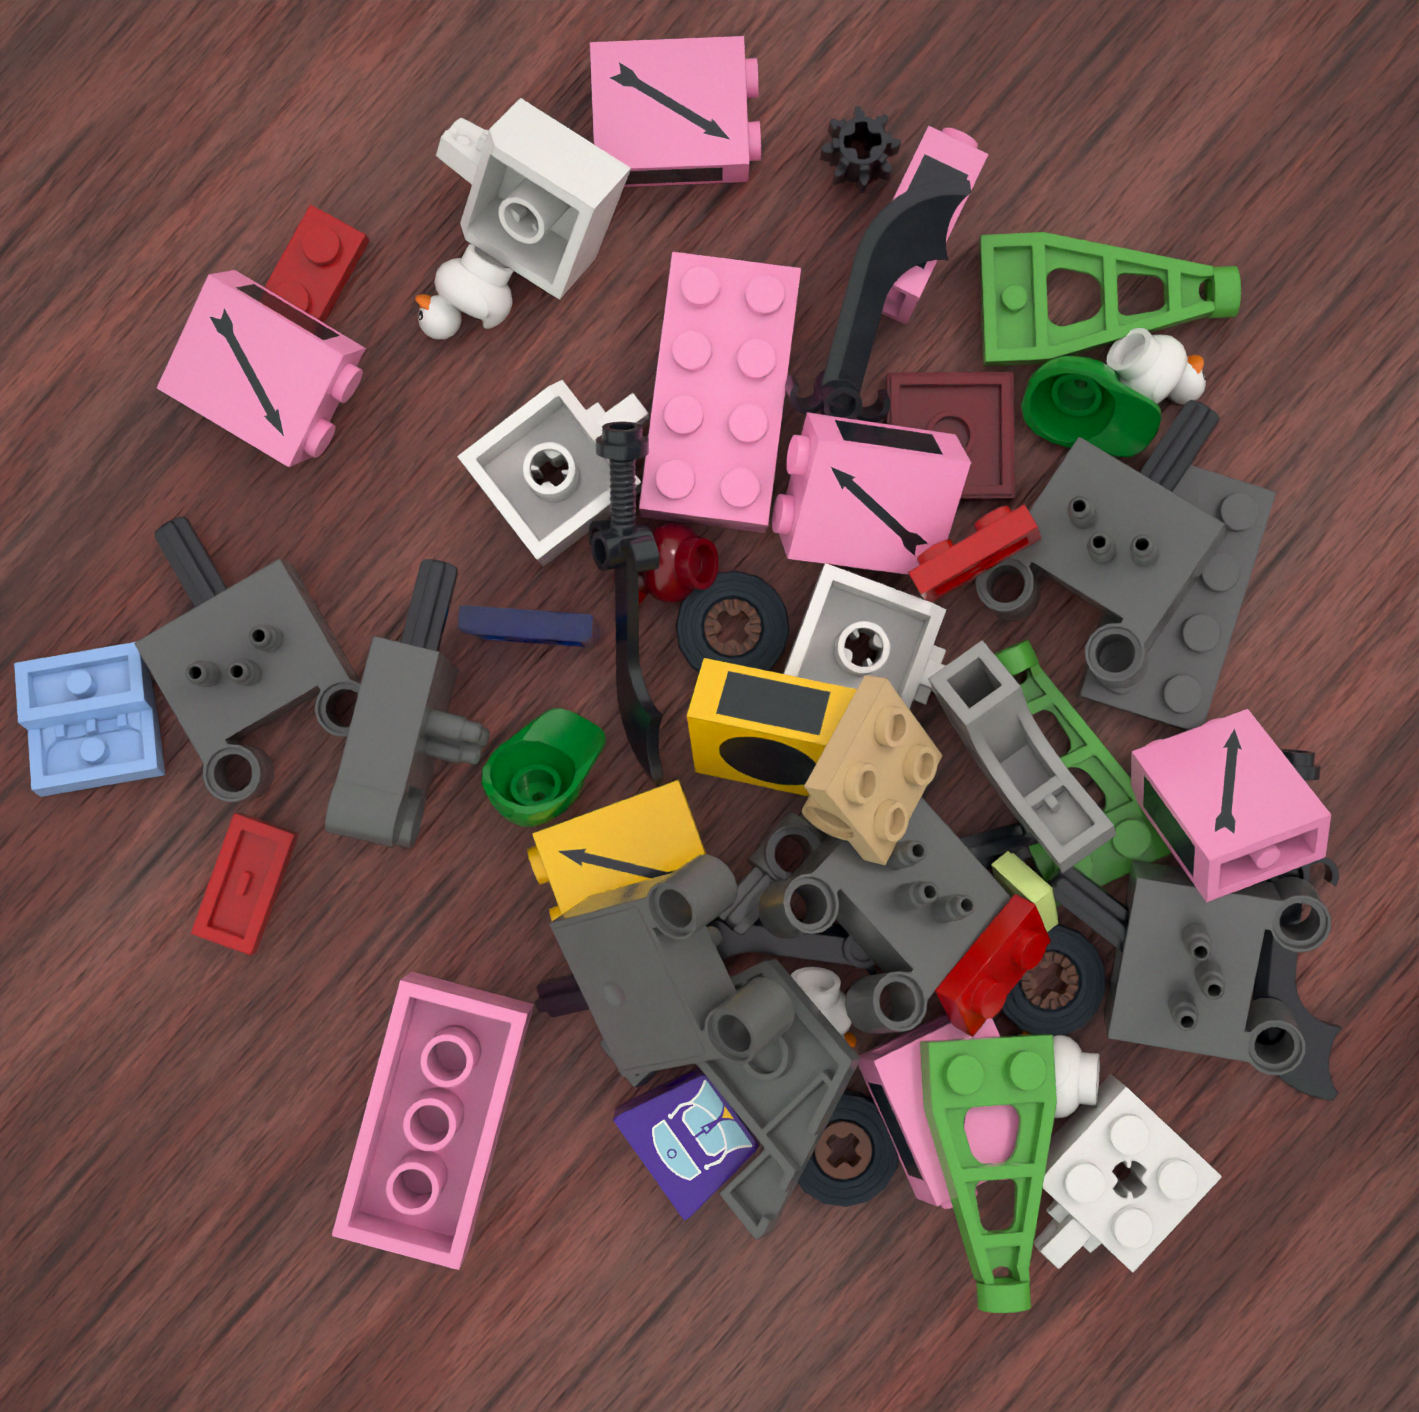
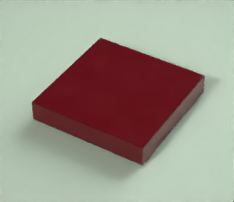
M908 372L886 374L885 391L891 403L889 412L886 415V424L956 434L971 461L960 501H1012L1015 498L1014 372Z

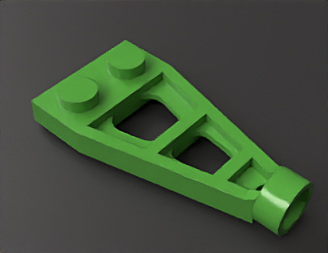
M1046 232L980 235L978 240L983 366L1044 364L1051 359L1062 356H1074L1112 345L1116 340L1126 337L1130 330L1136 328H1144L1153 333L1207 317H1236L1239 312L1241 280L1237 266L1213 267ZM1057 269H1065L1085 273L1096 279L1100 285L1101 308L1099 312L1091 319L1068 326L1053 324L1048 318L1046 278L1049 273ZM1129 274L1159 278L1163 282L1164 306L1153 312L1129 316L1122 315L1118 311L1117 277ZM1201 283H1204V300L1199 295Z
M1029 639L995 653L994 655L1012 676L1026 670V679L1019 685L1022 688L1031 714L1033 715L1041 710L1051 712L1070 740L1068 752L1058 757L1067 769L1076 767L1084 770L1104 794L1105 806L1102 811L1114 825L1117 835L1074 866L1101 887L1130 873L1132 860L1152 863L1171 854L1170 849L1138 805L1131 786V778L1042 670ZM1039 843L1029 846L1033 856L1031 861L1037 874L1047 883L1051 875L1059 867ZM1055 900L1056 907L1060 906L1061 904Z
M1030 1034L920 1041L923 1108L971 1271L976 1280L978 1309L991 1313H1014L1031 1309L1029 1266L1057 1104L1053 1035ZM1011 1105L1019 1117L1013 1153L1004 1162L986 1164L979 1162L971 1153L964 1130L963 1121L965 1114L972 1107ZM1011 1179L1015 1184L1013 1222L1007 1229L987 1231L980 1222L975 1194L976 1185L980 1181ZM999 1266H1004L1008 1268V1276H993L992 1271Z

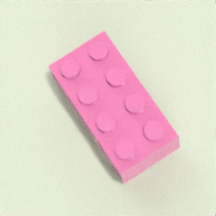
M672 252L648 435L649 454L645 458L639 505L642 518L766 533L769 522L801 268Z
M410 972L400 980L332 1236L453 1269H460L471 1243L534 1004L416 972Z

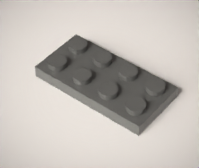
M1190 465L1173 493L1223 522L1226 527V538L1148 652V668L1144 677L1137 684L1126 689H1113L1103 685L1091 672L1086 662L1076 692V697L1184 731L1205 724L1276 495L1275 491ZM1101 612L1096 630L1104 625L1119 622ZM1124 641L1109 643L1101 652V667L1109 672L1126 670L1133 663L1135 648Z

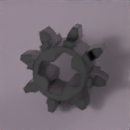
M856 106L853 118L848 122L844 118L841 121L831 119L828 132L833 140L832 143L821 147L820 160L830 162V166H836L832 181L835 186L848 180L856 182V188H858L859 192L865 193L868 180L872 177L876 181L879 178L885 181L890 179L893 168L887 161V158L898 154L901 140L892 138L891 134L885 133L884 130L888 121L886 114L880 117L877 116L874 120L865 117V111H862L860 106ZM853 141H863L864 150L870 152L868 159H858L856 150L851 148Z

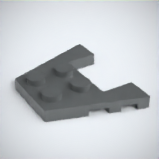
M777 959L766 960L730 978L736 991L756 977H766L777 982L785 989L793 1003L795 1014L791 1027L755 1058L743 1065L732 1064L723 1058L696 1063L764 1146V1151L719 1193L756 1241L766 1237L773 1231L861 1059ZM603 1039L599 1044L615 1063L606 1045V1042ZM660 1070L625 1077L635 1088L646 1085Z

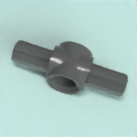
M789 811L774 829L767 832L761 838L757 848L747 858V862L752 868L737 884V899L732 907L718 916L733 932L739 935L746 934L760 918L758 906L764 890L774 882L788 879L793 874L784 871L777 864L775 859L777 843L785 836L798 841L803 849L804 862L829 836V834L812 825L802 812L796 815Z

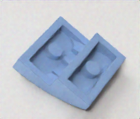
M135 642L14 663L18 723L28 730L31 790L40 797L165 775L160 726L150 671L136 648Z

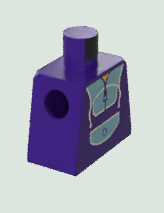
M699 1067L622 1103L615 1109L613 1121L684 1221L691 1217L760 1146L759 1140Z

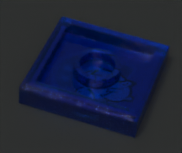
M463 605L459 606L458 629L461 630V633L478 640L595 648V645H599L600 623L590 614Z

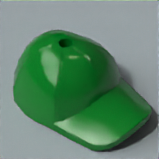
M1062 356L1048 360L1030 377L1021 403L1026 424L1035 434L1051 443L1072 448L1078 437H1081L1111 456L1124 458L1139 454L1149 445L1155 437L1162 419L1161 409L1155 402L1121 383L1110 366L1088 357Z
M563 708L547 710L502 743L491 754L484 765L481 783L491 805L507 821L522 827L539 826L558 817L577 800L583 788L585 778L605 746V733L600 727L572 711Z

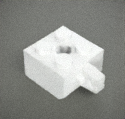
M521 98L489 131L463 118L458 119L441 136L436 153L440 160L472 184L460 222L465 240L559 300L596 259L631 170L623 162Z
M561 380L548 386L457 457L530 552L544 567L586 535L593 521L605 520L611 515V476L609 474L611 463L609 462L610 459L602 458L596 454V438L602 435V426L606 423L619 421L635 422L643 425L650 420V414L633 393L607 412L603 410L598 402L585 410L564 381ZM548 461L556 468L564 463L569 466V470L561 471L565 480L556 487L549 481L541 486L537 484L536 479L544 478L539 468ZM635 475L636 496L641 492L642 483Z
M825 563L820 571L782 674L858 689L865 675L887 678L909 709L912 701L926 704L930 692H934L928 678L946 666L941 664L946 650L934 645L946 609ZM858 632L870 636L868 647L877 651L874 662L872 663L870 658L862 662L863 667L853 664L851 662L853 653L849 649L844 648L846 638L849 636L854 641L859 637Z
M1110 1074L1099 1086L1097 1106L1081 1105L1050 1140L1043 1189L1054 1198V1201L1046 1210L1053 1217V1220L1036 1238L1034 1245L1055 1267L1060 1269L1082 1246L1091 1253L1102 1243L1128 1269L1134 1272L1222 1176L1135 1094ZM1120 1162H1123L1131 1171L1128 1177L1122 1181L1112 1172L1114 1167Z

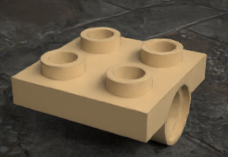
M864 676L804 786L810 795L802 809L803 815L812 825L833 837L849 841L864 861L886 865L898 840L905 834L909 819L926 786L933 780L937 771V765L943 756L887 678Z

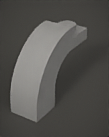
M983 640L928 678L947 718L983 774L1025 831L1032 833L1062 873L1117 835L1112 822L1067 769L1041 732L1028 708L1021 686Z

